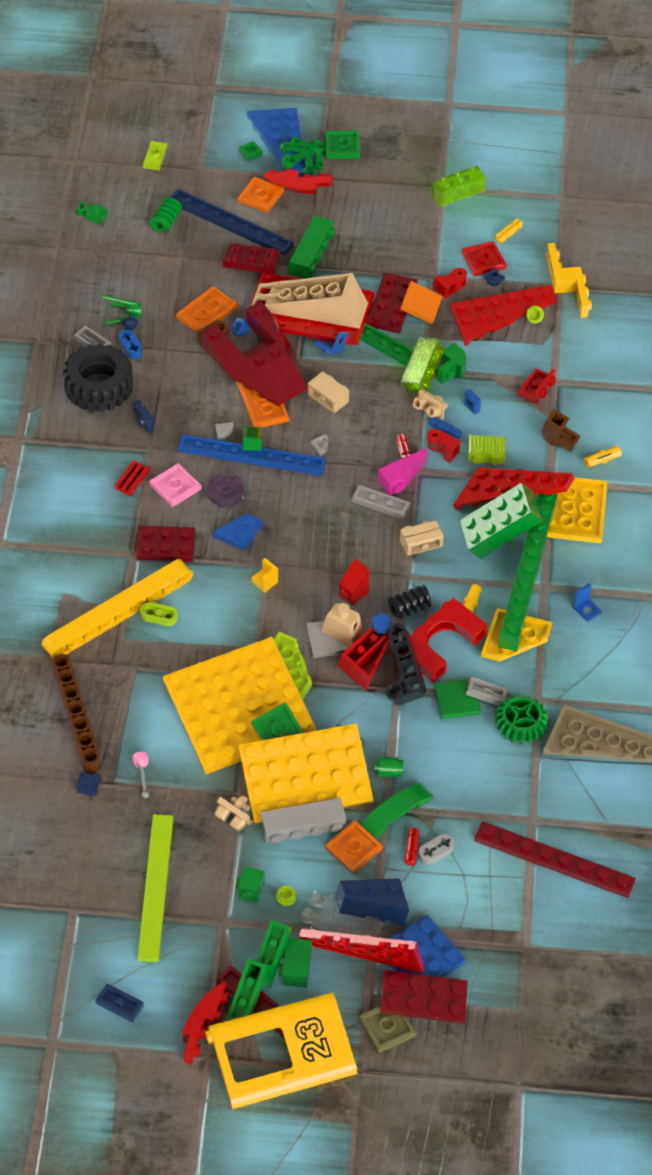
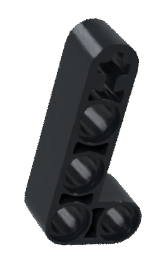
M395 623L389 629V636L402 680L389 684L386 694L394 704L402 705L423 697L426 693V685L411 635L404 625ZM409 649L407 654L401 655L403 650ZM414 666L410 673H406L409 667ZM415 684H419L418 689L412 691V687ZM396 691H401L399 696L393 697Z

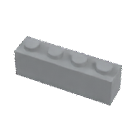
M341 798L261 812V825L266 844L279 843L283 840H296L305 836H318L327 832H339L346 827V815Z

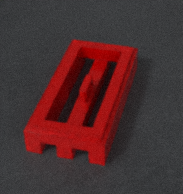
M133 460L115 484V490L132 496L150 472V467L147 465L143 467L142 463L137 464V461ZM140 471H142L141 474L138 476V478L135 480V477L137 476V474H138ZM135 480V482L132 484L129 490H127L129 485Z

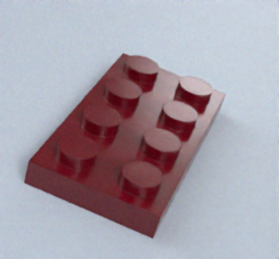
M384 272L366 323L376 329L401 334L408 313L400 308L409 283L413 281L418 284V279Z
M384 970L380 1013L464 1024L466 1021L468 981Z

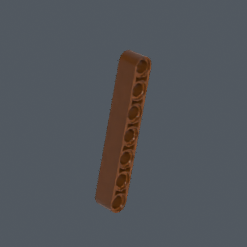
M58 654L53 658L56 683L82 768L86 773L94 774L100 769L98 747L71 660L66 654Z

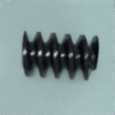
M422 584V587L417 586L415 589H409L408 592H402L401 595H395L394 598H388V604L391 613L395 617L399 615L402 619L404 618L403 612L408 616L411 615L410 609L417 613V606L421 610H424V604L428 608L431 607V597L426 586Z

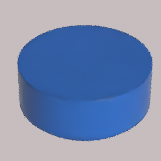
M238 318L233 323L232 332L236 336L244 337L248 333L249 323L245 319Z
M386 614L375 615L372 621L373 630L379 634L389 632L392 626L391 618Z

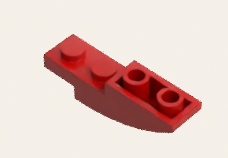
M286 169L285 172L269 170L268 173H264L266 181L296 193L317 194V187L334 186L333 176L327 173L319 174L316 177L309 174L300 177L299 172L295 171V169Z
M222 982L207 993L190 1014L182 1031L183 1042L187 1043L184 1050V1063L193 1065L195 1057L199 1058L202 1048L200 1042L206 1038L205 1031H208V1026L221 1022L223 1015L221 1008L223 1004H227L229 999L227 983Z

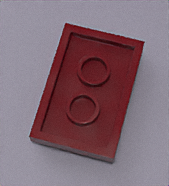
M230 243L223 259V267L274 275L281 257V250Z
M139 526L136 559L150 561H175L180 559L186 562H194L195 527Z

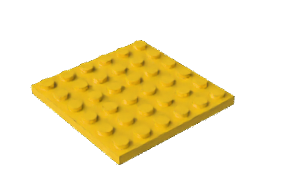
M273 637L163 676L164 684L205 775L241 762L238 746L240 744L261 741L251 725V721L285 702L304 733L317 731Z

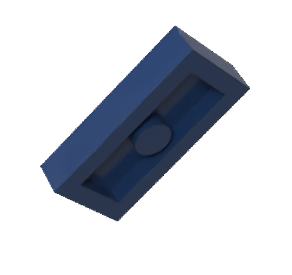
M109 984L105 985L96 999L97 1005L132 1023L144 1007L143 1001Z

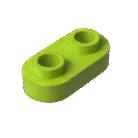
M147 602L140 608V616L146 622L173 626L178 621V611L174 607Z

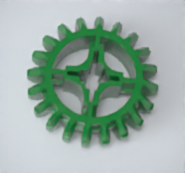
M522 694L520 697L513 695L512 699L506 697L505 702L501 701L499 707H497L495 715L496 728L499 730L500 735H505L506 740L511 738L513 743L516 740L520 741L521 745L524 741L530 744L532 739L537 741L539 736L542 737L547 729L549 720L547 709L544 708L543 703H538L537 698L532 700L530 695L525 698Z

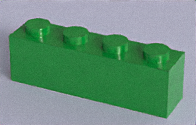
M314 215L290 260L289 274L310 278L312 273L316 272L317 263L322 261L323 252L328 249L330 239H333L336 233L333 220Z

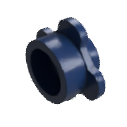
M493 269L489 273L484 274V278L487 279V283L491 286H498L501 281L505 280V276L501 275L498 269Z
M136 314L126 318L123 323L125 326L124 330L133 331L139 322L135 319Z

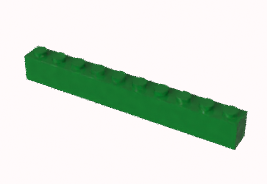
M539 493L536 502L543 522L528 530L502 624L498 648L518 651L554 517L558 493L551 495Z

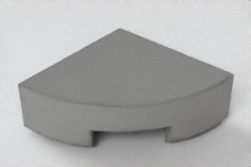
M233 422L215 424L217 440L224 441L226 437L233 433Z
M326 434L310 441L311 447L319 457L324 455L328 449V436Z

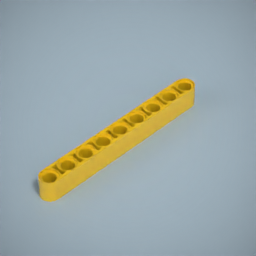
M177 559L49 634L43 639L42 647L52 658L58 654H68L139 612L144 603H154L186 584L193 577V572L182 560Z

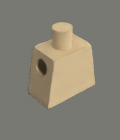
M336 603L327 614L321 632L351 646L363 635L360 614L349 609V605L346 603Z

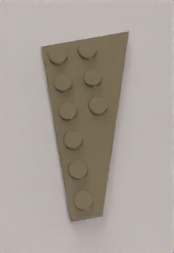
M564 704L543 749V754L652 762V735Z

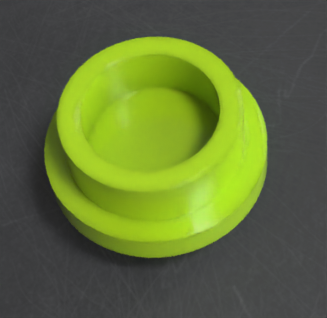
M532 306L527 310L526 317L529 322L536 324L543 320L544 311L539 306Z
M283 886L276 892V901L282 906H290L296 901V892L290 886Z

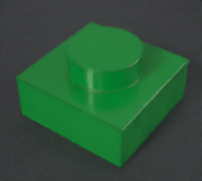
M254 141L239 147V152L248 162L263 156V151Z

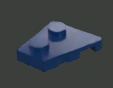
M246 513L215 530L213 538L246 551L263 526V520Z

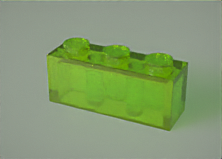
M478 166L432 181V198L441 207L483 192L486 176Z
M419 337L417 344L414 346L411 359L408 361L406 371L402 376L401 383L407 392L419 393V390L422 389L428 391L444 352V347L439 339Z

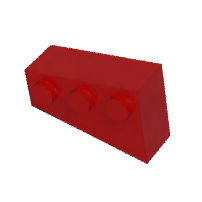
M371 627L340 656L338 667L366 691L391 642L389 632L379 634Z

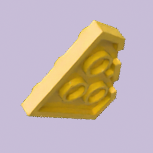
M497 608L481 657L501 662L548 641L553 622L527 616L518 651L498 648L506 610Z

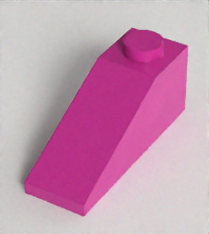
M426 448L378 469V482L388 495L404 490L427 463L428 454Z

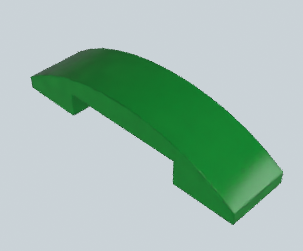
M421 783L411 785L383 802L360 825L376 839L387 831V826L414 807L418 809L433 799V795Z

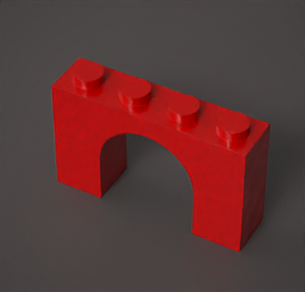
M454 597L449 602L446 601L438 612L431 614L422 626H418L411 635L421 672L433 683L447 672V661L428 645L433 635L441 631H453L475 646L488 634L487 623ZM409 649L403 650L401 655L407 654Z

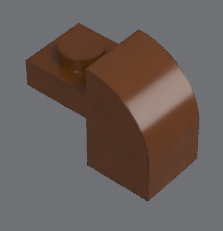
M554 409L542 428L543 437L551 446L557 443L571 452L581 436L565 427L570 418Z

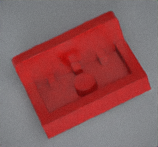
M536 368L520 388L518 396L538 404L541 399L546 397L548 389L555 385L557 380L555 377L556 370L552 369L548 374Z

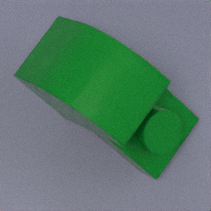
M452 343L441 351L440 364L442 366L438 368L437 381L443 384L454 376H457L459 379L464 376L466 353L457 344Z

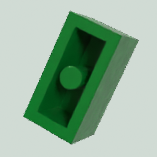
M288 939L282 956L284 963L279 964L278 977H282V985L307 988L312 940Z

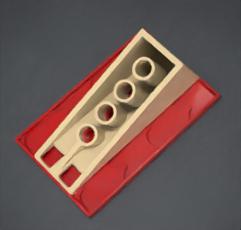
M262 273L250 307L261 301L272 313L284 334L306 336V338L328 340L331 343H335L339 332H348L345 344L358 346L374 293L371 290L361 289L353 273L305 279Z

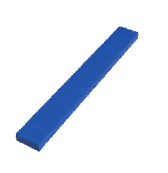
M182 434L178 447V452L319 476H323L326 465V458L263 447H261V451L243 450V444Z

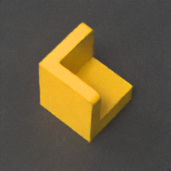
M266 558L263 559L262 570L251 577V582L264 593L278 583V568Z

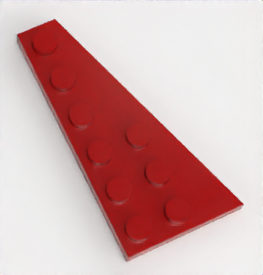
M547 285L450 303V309L466 346L476 338L478 340L483 338L484 334L490 331L495 332L516 322V319L521 316L526 317L527 310L532 306L544 308L555 303L556 295L552 286Z
M478 467L453 506L455 510H462V506L468 505L471 508L478 507L480 503H489L520 483L524 484L534 494L544 493V495L563 493L568 491L575 478L572 473Z

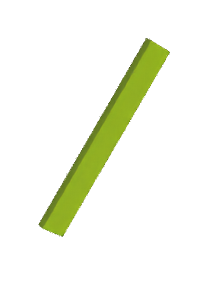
M153 814L138 961L159 962L174 821L173 815Z

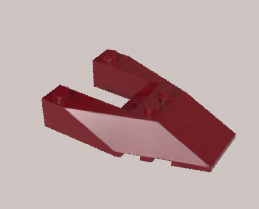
M261 301L246 309V320L251 329L262 339L263 343L242 353L217 325L201 332L202 347L233 381H239L244 384L245 388L257 391L261 397L279 406L308 390L291 344L272 313Z

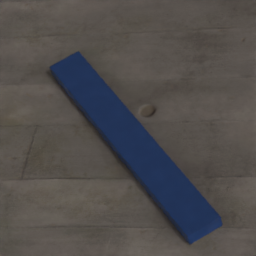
M177 189L171 196V198L180 202L183 210L265 248L281 250L282 256H285L294 246L293 241L180 189Z

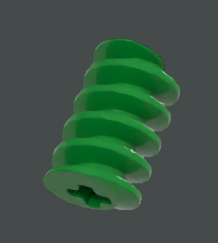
M165 197L150 219V227L157 233L169 231L183 209L180 202L174 198Z

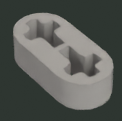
M443 834L422 845L419 849L420 862L425 865H431L451 854L454 849L453 838L450 835ZM441 843L448 844V847L445 845L441 846ZM425 852H427L428 854L432 853V856H429V855H425V856H424V853H425Z

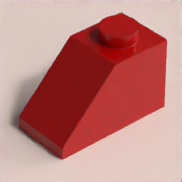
M357 559L352 562L339 582V596L351 605L369 593L370 570Z

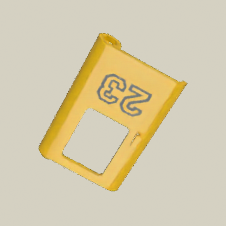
M333 992L208 1026L209 1031H205L208 1044L212 1043L215 1048L232 1109L357 1074L356 1063ZM280 1028L284 1035L292 1067L243 1082H235L224 1044L232 1040Z

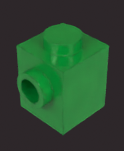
M245 866L242 876L237 878L235 889H238V898L247 902H258L265 883V871Z

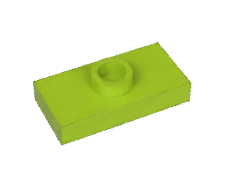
M150 142L143 168L160 171L168 148L167 143Z

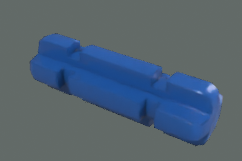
M438 417L429 420L430 426L437 427L438 430L452 435V437L458 440L462 436V430L454 429L453 425L444 420L440 421Z

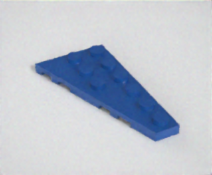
M297 108L247 111V117L253 122V126L259 131L261 139L275 156L276 162L281 165L282 171L285 172L286 169L281 164L284 155L291 154L294 156L298 153L293 151L288 153L282 152L280 150L281 144L284 141L290 143L293 137L302 140ZM305 158L296 162L294 167L290 168L298 171L300 177L305 175L303 172L306 166Z

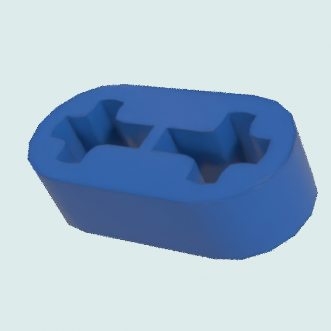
M122 330L118 335V339L125 354L130 359L140 358L142 356L141 343L131 330Z

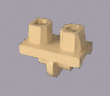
M424 389L419 390L418 397L414 399L413 403L414 408L425 411L431 418L438 417L440 421L444 419V412L448 406V403L444 402L441 396H434Z
M242 795L238 799L233 796L231 802L235 805L221 797L218 799L217 803L219 806L214 814L217 818L225 822L230 814L234 815L235 817L229 825L238 832L246 824L251 826L253 823L250 816L241 811L243 809L248 812L250 806L246 804L247 797Z

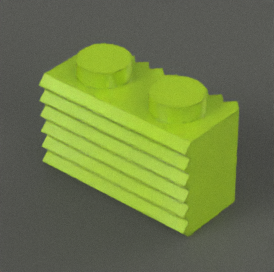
M469 436L468 462H473L474 464H505V436Z

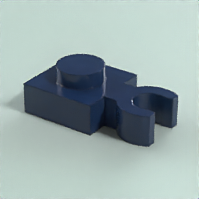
M140 400L133 402L135 406L133 410L138 415L137 421L140 427H144L147 433L154 431L153 417L147 408L143 407Z

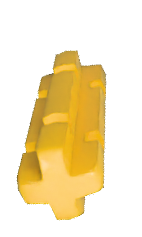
M515 219L496 234V241L503 243L517 230L522 228L523 222Z

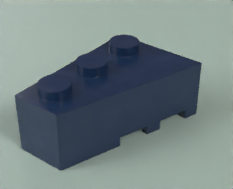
M400 878L341 880L339 882L335 895L339 913L361 918L370 916L379 918L378 921L384 923L385 920L398 922L399 926L404 927L409 907Z

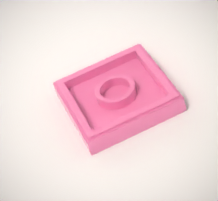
M179 463L149 481V485L171 507L176 506L202 489L201 484Z

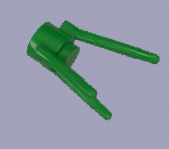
M101 296L103 299L119 302L110 303V306L127 308V315H130V317L136 314V317H141V303L111 296ZM127 317L107 321L105 325L124 322Z

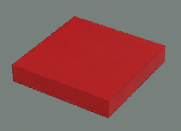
M494 241L463 248L461 251L474 277L489 273L493 269L500 271L507 267Z

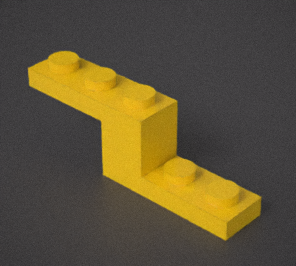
M548 243L547 260L554 293L575 292L580 317H588L592 304L591 299H588V286L585 287V274H582L581 267L562 268V263L559 262V250H556L555 243Z

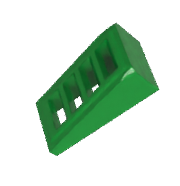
M243 426V450L261 451L262 427Z

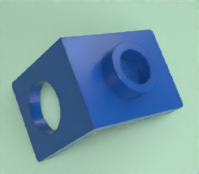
M339 332L334 345L325 340H315L314 344L321 347L322 351L328 354L342 353L349 333Z
M590 583L575 591L572 606L587 622L602 613L590 600L592 587ZM585 607H591L593 608L594 612L592 614H586L584 613L583 609Z

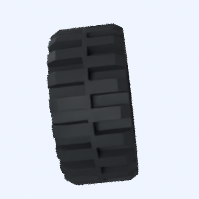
M98 343L97 345L90 344L85 348L77 349V352L74 351L70 358H67L65 361L63 377L66 395L74 405H79V408L83 410L88 409L89 412H104L107 409L110 411L115 409V406H121L123 401L130 397L133 390L132 364L128 356L122 353L120 349H114L113 346L108 344L107 346ZM94 374L111 376L108 380L101 382H92L85 379Z

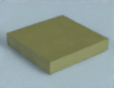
M380 1006L358 1016L359 1022L378 1054L416 1037V1031L406 1016L380 1013Z

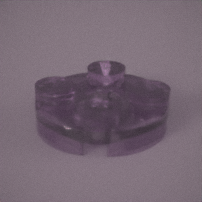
M227 473L217 474L209 480L207 496L219 508L235 505L244 498L243 481L234 474L233 476H228ZM222 488L229 489V491H222Z

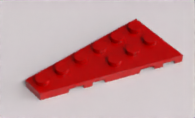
M301 929L299 935L300 939L312 940V947L419 974H422L424 969L419 947L415 941L379 938L371 935L362 936L317 931L315 929Z

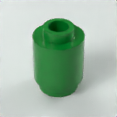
M379 757V760L374 763V773H378V777L397 778L402 776L403 760H398L395 757Z

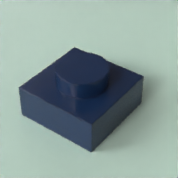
M81 772L76 788L77 793L97 796L101 775Z

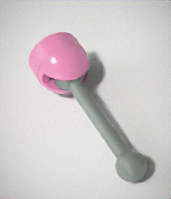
M137 752L132 755L134 766L140 769L143 788L141 796L146 799L149 797V792L146 788L144 767L148 765L149 758L148 753Z

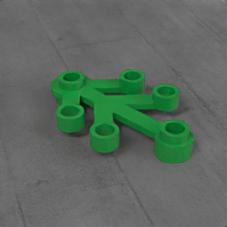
M293 137L290 143L284 141L280 146V150L284 153L293 151L298 154L294 156L285 154L281 164L285 169H290L294 167L296 162L305 158L306 166L303 169L305 175H312L315 170L322 171L325 166L322 155L326 151V145L318 139L310 143ZM313 154H315V158H316V161H315L314 164L312 163V155H313Z

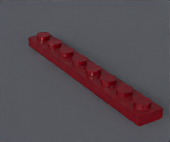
M482 821L475 835V842L625 898H629L636 881L635 877Z

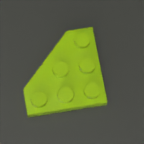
M279 631L274 638L275 644L303 700L312 687L311 678L308 675L305 661L300 653L297 639Z

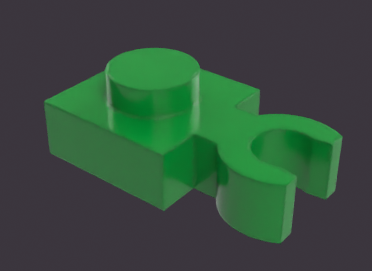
M80 202V208L76 207L75 209L77 215H85L86 220L101 224L108 214V208L94 203L88 206L87 203Z

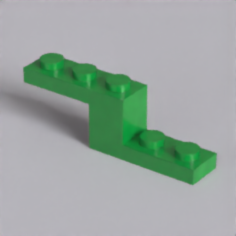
M275 920L270 921L257 960L247 959L226 1018L227 1020L253 1014L262 986L271 987L292 930L291 926Z

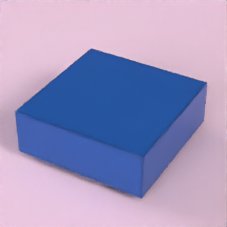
M469 389L465 391L464 405L473 414H477L480 412L481 399Z

